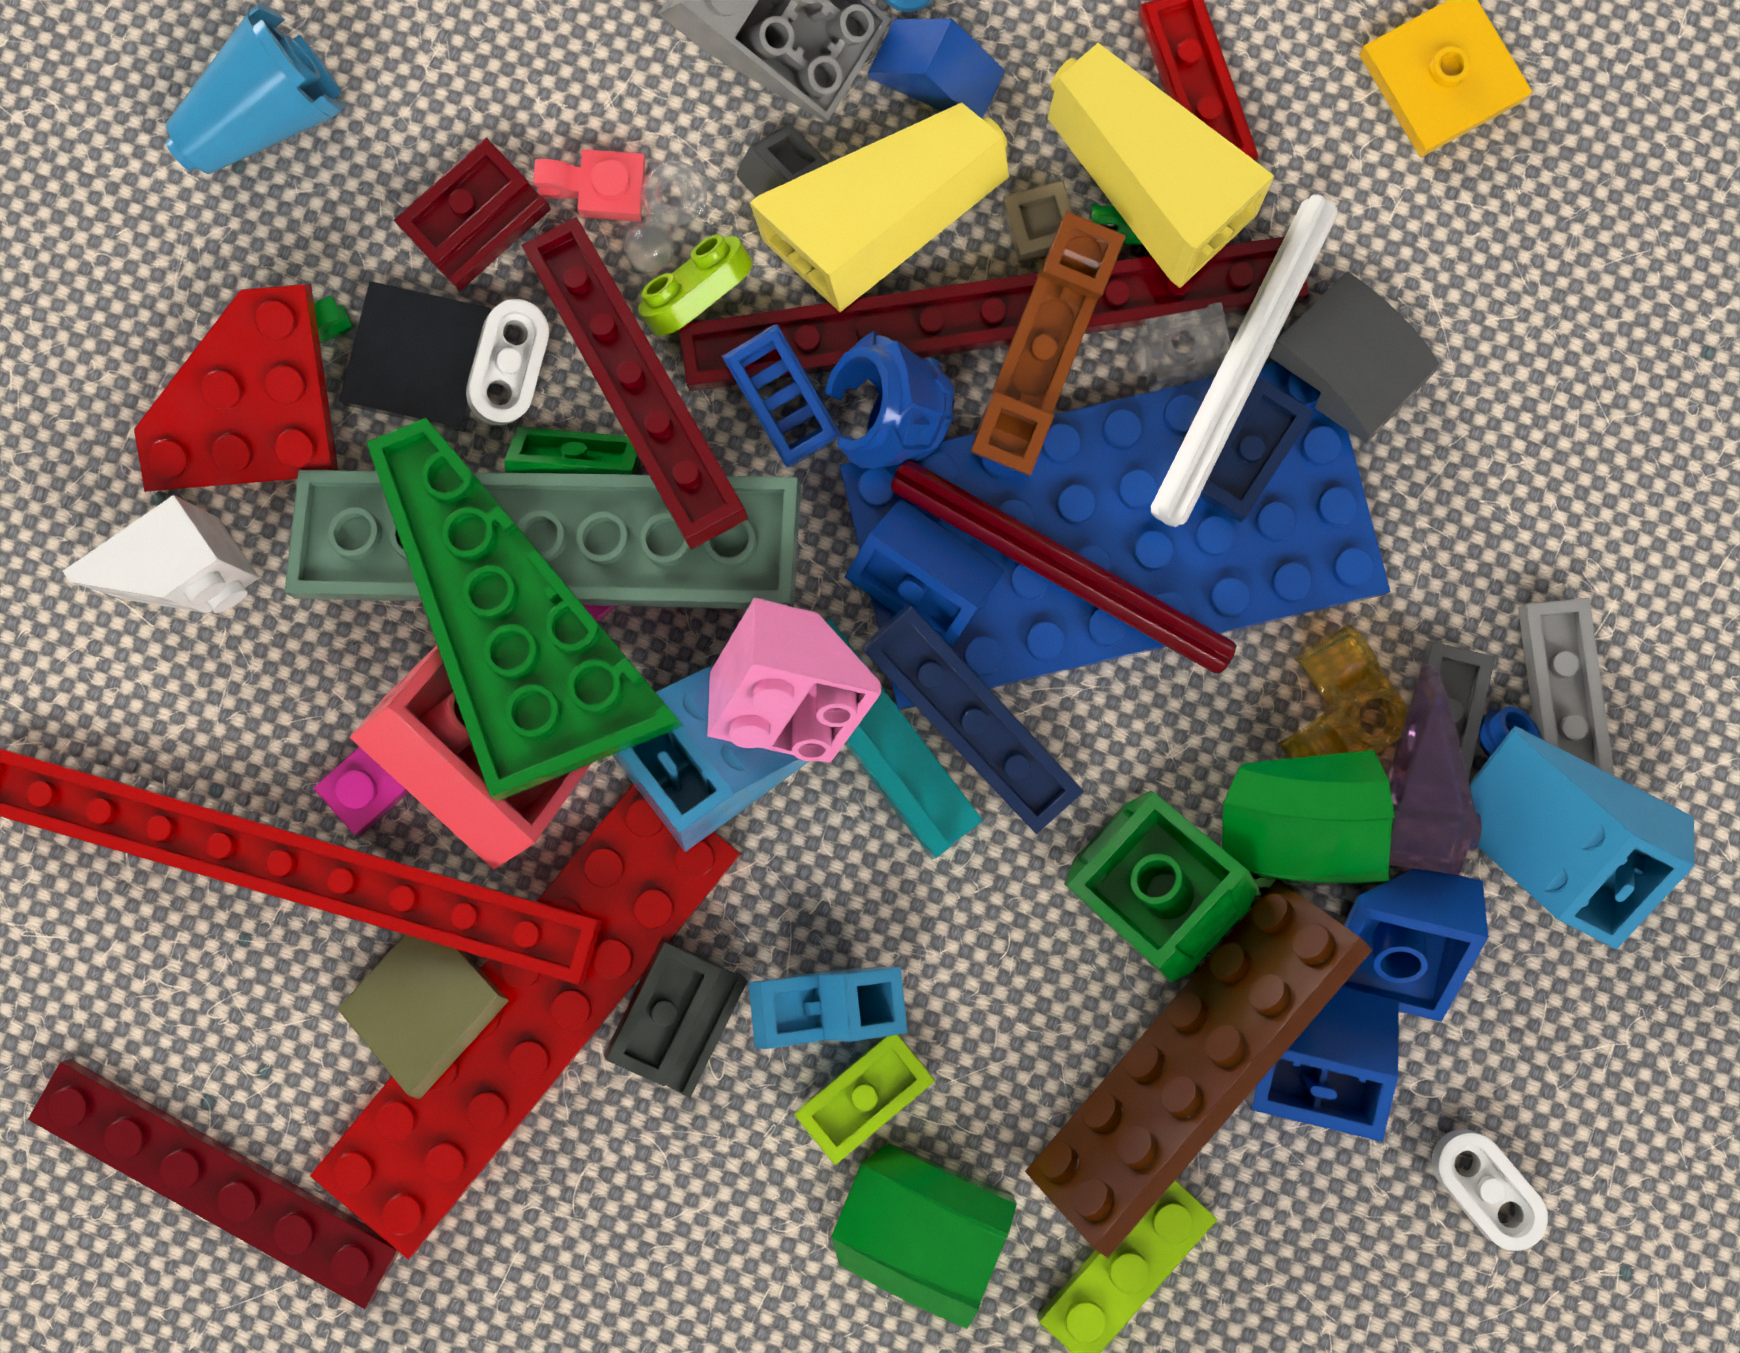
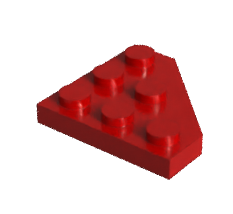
M311 283L242 289L237 293L134 428L144 492L297 479L298 470H338Z

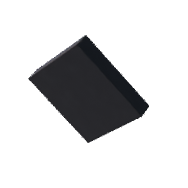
M369 281L339 401L345 406L412 421L427 418L434 426L466 432L471 412L466 398V387L483 324L492 309Z

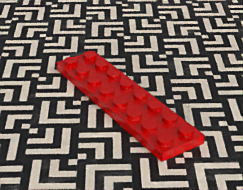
M632 784L536 901L602 920L584 984H574L488 959L481 969L509 999L508 1003L421 1099L407 1095L391 1076L311 1173L310 1177L409 1260L643 976L661 938L667 941H671L742 853L715 831L685 852L636 786Z

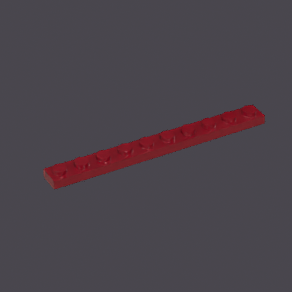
M1285 237L1225 245L1181 288L1169 280L1152 256L1116 261L1103 295L1097 300L1084 334L1247 311ZM1039 272L858 298L842 312H839L830 303L688 323L679 329L687 388L691 392L738 385L722 356L775 324H778L807 375L832 371L844 353L848 352L857 342L873 330L880 336L888 337L894 341L897 340L918 357L922 358L1010 345ZM1307 279L1295 303H1302L1308 298ZM777 349L744 368L749 376L753 377L782 358ZM787 372L777 379L792 377L790 372Z

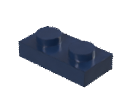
M1259 377L1240 412L1200 497L1241 523L1249 514L1314 411Z

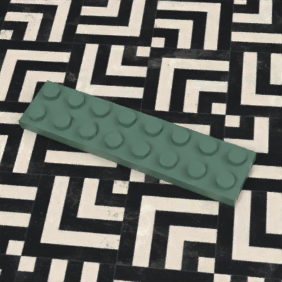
M298 470L284 593L294 599L422 602L376 471ZM472 472L583 605L748 609L752 600L758 598L794 607L801 483L798 477L726 476L744 506L749 519L690 550L649 475Z

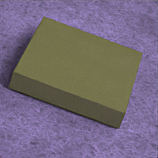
M405 934L337 1009L406 1094L421 1099L508 1003L509 999L467 952Z

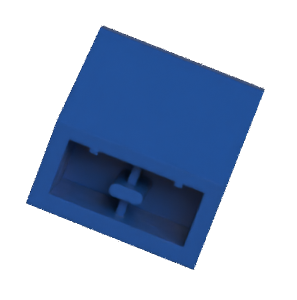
M1343 985L1245 1098L1249 1108L1253 1111L1383 1142L1398 1080L1399 1000L1394 997Z

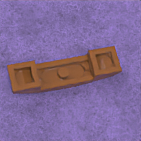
M1065 212L1001 365L970 450L971 453L1024 475H1031L1055 416L1052 413L1097 300L1103 295L1126 235L1071 212Z

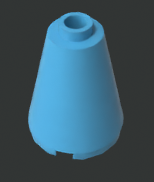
M257 4L246 14L166 122V129L170 136L166 140V146L173 157L189 171L198 168L206 174H211L331 120L346 109V103L334 99L342 92L321 59L300 34L292 39L278 30L276 27L285 19L266 4Z

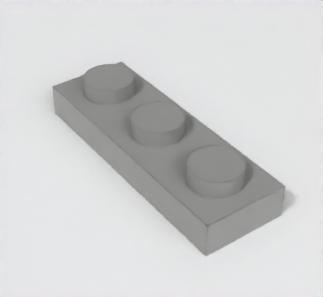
M1590 598L1533 603L1518 607L1533 721L1540 731L1541 739L1615 776Z

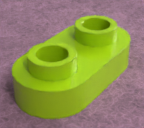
M719 234L712 235L696 245L691 252V258L673 273L662 274L645 286L641 294L643 299L638 306V313L654 335L663 336L673 333L687 325L740 283L750 272L753 266V259L738 237H722Z

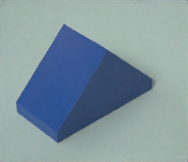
M952 18L894 19L868 71L869 78L941 112L962 102L980 118H984L1005 74V70Z

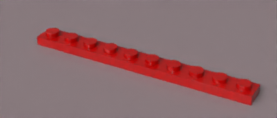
M0 748V817L580 985L585 982L602 920Z

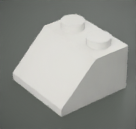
M175 495L63 570V573L70 582L120 599L207 614L211 611L214 613L226 611L241 602L247 595L245 588L260 578L218 517Z

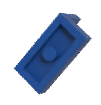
M900 498L870 532L844 578L896 614L910 602L952 648L1006 570Z

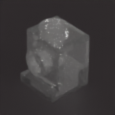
M1222 302L1209 304L1204 309L1145 319L1138 332L1139 337L1132 339V356L1137 375H1147L1150 392L1215 377L1231 346ZM1186 336L1190 339L1192 351L1189 353H1179L1173 348L1171 339Z

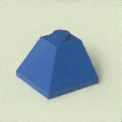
M1417 866L1358 896L1344 926L1358 935L1373 951L1343 985L1397 998L1399 1000V1012L1442 1022L1489 938L1483 881Z

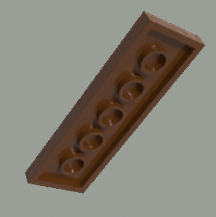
M1276 880L1025 1170L1026 1174L1095 1250L1109 1258L1373 950L1354 932L1282 881Z

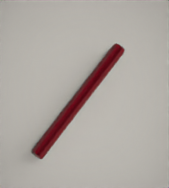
M905 460L893 476L891 489L897 495L1207 670L1220 674L1228 667L1234 657L1237 646L1232 640L916 462Z

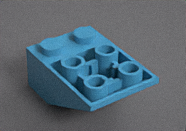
M714 664L656 692L684 725L683 727L612 755L685 852L810 762L800 760L794 755L758 747L743 748L730 741L707 737L710 671Z
M1517 726L1513 727L1446 813L1448 821L1557 920L1616 950L1695 866L1694 816Z

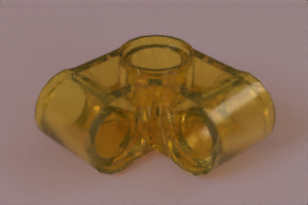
M1345 624L1294 658L1295 662L1301 665L1306 676L1323 699L1322 705L1326 711L1303 729L1278 742L1288 759L1374 750L1378 754L1396 742L1405 733L1409 724V710L1405 701L1380 668L1379 662L1368 643L1350 624ZM1367 701L1378 703L1386 714L1384 730L1377 736L1368 734L1362 728L1359 721L1360 710Z

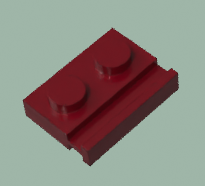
M486 137L397 216L394 221L460 292L544 217L551 208L548 202L535 191L525 177Z

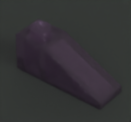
M1423 664L1388 775L1395 814L1392 822L1389 865L1460 875L1467 852L1476 850L1479 844L1482 822L1480 814L1475 811L1448 695L1437 667Z

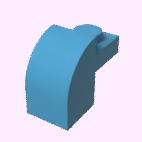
M901 967L830 970L749 982L754 1047L756 1049H771L824 1040L853 1042L907 1033Z

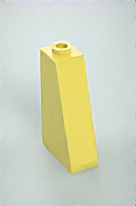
M1099 43L1078 60L1072 57L1059 68L1051 83V89L1054 91L1047 119L1169 280L1181 288L1257 216L1274 175Z
M961 102L756 197L750 202L762 241L839 312H842L1009 178L1005 150L1008 143L1002 129L994 120L989 117L980 118Z

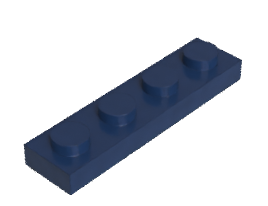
M910 602L862 645L863 651L1036 835L1084 792L1070 774Z

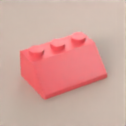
M437 645L378 703L349 737L493 870L536 843L591 765H586L500 801L491 798Z

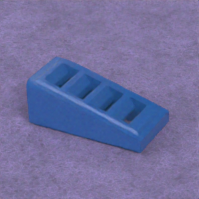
M778 324L722 356L786 468L798 464L840 438V435H842L840 429ZM777 349L782 359L755 376L750 377L744 367ZM790 372L795 382L764 400L758 389ZM803 394L808 404L777 422L772 411ZM815 416L821 427L790 444L785 433Z

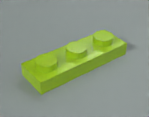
M1175 1180L1109 1258H1106L1097 1250L1088 1257L1037 1315L1039 1323L1071 1353H1101L1218 1219Z

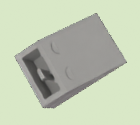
M667 0L658 14L709 55L824 122L829 121L892 20L869 0Z

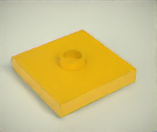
M1447 0L1364 45L1359 53L1360 58L1420 158L1521 104L1533 93L1478 0Z

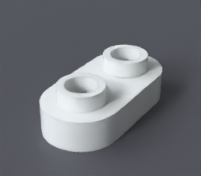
M510 299L499 303L489 313L483 324L466 387V398L472 412L480 420L488 424L506 425L516 421L528 410L533 398L549 338V327L541 310L528 301ZM510 324L518 326L524 334L523 343L520 345L508 343L503 336L504 326ZM490 384H500L505 387L508 392L506 404L497 405L489 400L487 388Z
M1458 1129L1445 1134L1437 1142L1432 1153V1169L1436 1179L1486 1238L1498 1246L1512 1251L1528 1249L1540 1241L1548 1224V1213L1545 1203L1492 1140L1472 1130ZM1469 1151L1473 1158L1472 1166L1468 1171L1458 1173L1455 1168V1159L1461 1152ZM1506 1202H1513L1515 1206L1514 1217L1507 1223H1500L1498 1219L1499 1208Z

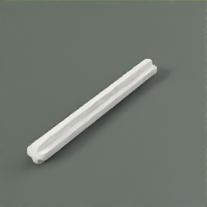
M1312 195L1309 199L1302 202L1151 505V514L1166 525L1177 527L1187 522L1337 217V207L1334 203L1326 201L1324 196Z

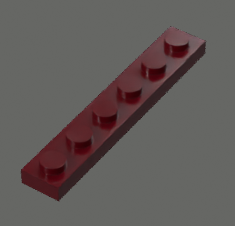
M577 216L522 244L521 246L689 549L692 550L748 520L749 518L744 506Z
M72 1059L59 1063L27 1119L363 1309H366L373 1302L399 1254L394 1247L363 1222Z

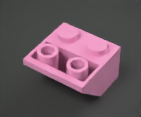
M754 598L710 671L707 737L730 741L743 748L758 747L794 755L803 761L831 763L880 696L881 682L818 613Z

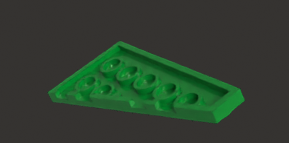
M427 418L366 442L491 798L500 801L684 726Z

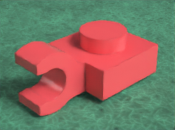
M582 149L581 167H575L559 160L535 159L533 184L538 187L537 193L543 198L578 199L577 210L580 218L642 222L645 156L641 153Z

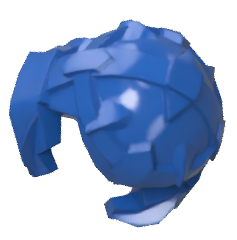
M873 330L857 342L848 352L844 353L831 371L825 388V394L841 400L847 388L857 390L867 378L875 385L878 396L868 417L867 434L857 440L851 436L840 435L837 443L851 463L860 468L870 469L899 465L905 460L915 459V461L926 458L939 448V444L947 434L949 424L955 418V415L952 413L955 400H953L955 388L949 377L945 375L940 363L934 358L928 360L918 357L902 343L880 336Z

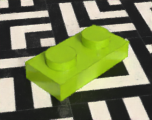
M899 1034L885 1036L796 1109L794 1116L832 1163L837 1165L935 1082V1078Z

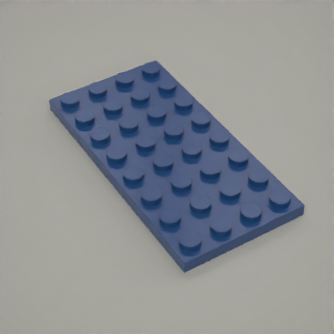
M1277 362L1264 365L1257 380L1261 377L1313 410L1314 413L1249 514L1241 523L1200 496L1187 522L1183 525H1178L1177 527L1166 525L1151 514V505L1215 377L1054 414L1055 416L1030 476L971 453L970 450L976 433L944 440L939 444V448L926 458L918 461L912 460L1219 634L1362 601L1391 592L1349 433L1346 429L1315 409L1321 394L1319 390ZM853 463L839 465L859 551L870 532L902 498L1006 570L952 647L990 689L1167 647L894 493L891 489V481L902 463L876 469L860 468ZM870 596L879 630L896 613ZM891 681L898 709L901 711L916 707Z

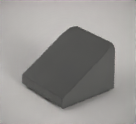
M788 123L749 147L737 171V177L755 197H758L829 162L791 123Z

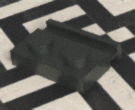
M661 938L604 1053L606 1061L657 1084L666 1085L691 1098L748 980L736 972L729 971L717 963Z

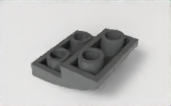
M1348 271L1276 339L1269 356L1319 390L1321 394L1315 409L1366 444L1436 372L1440 364L1427 344L1402 315L1379 294Z

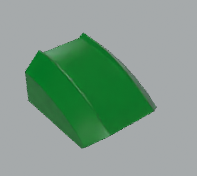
M1365 750L1243 763L1238 768L1223 801L1222 849L1249 870L1251 875L1280 880L1282 882L1317 886L1378 885L1390 881L1389 859L1392 822L1395 814L1389 779L1375 751Z
M1149 791L1126 803L1074 858L1064 883L1084 904L1171 983L1193 972L1202 958L1241 916L1247 914L1259 888L1249 870L1153 791Z
M888 1143L860 1164L831 1238L840 1266L923 1310L968 1329L979 1310L985 1290L1005 1240L1009 1235L1017 1203L1013 1194Z

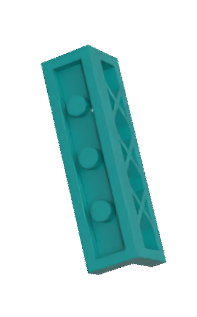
M831 618L826 620L825 622L862 661ZM881 686L880 696L844 745L932 860L948 850L953 843L980 824L983 819Z

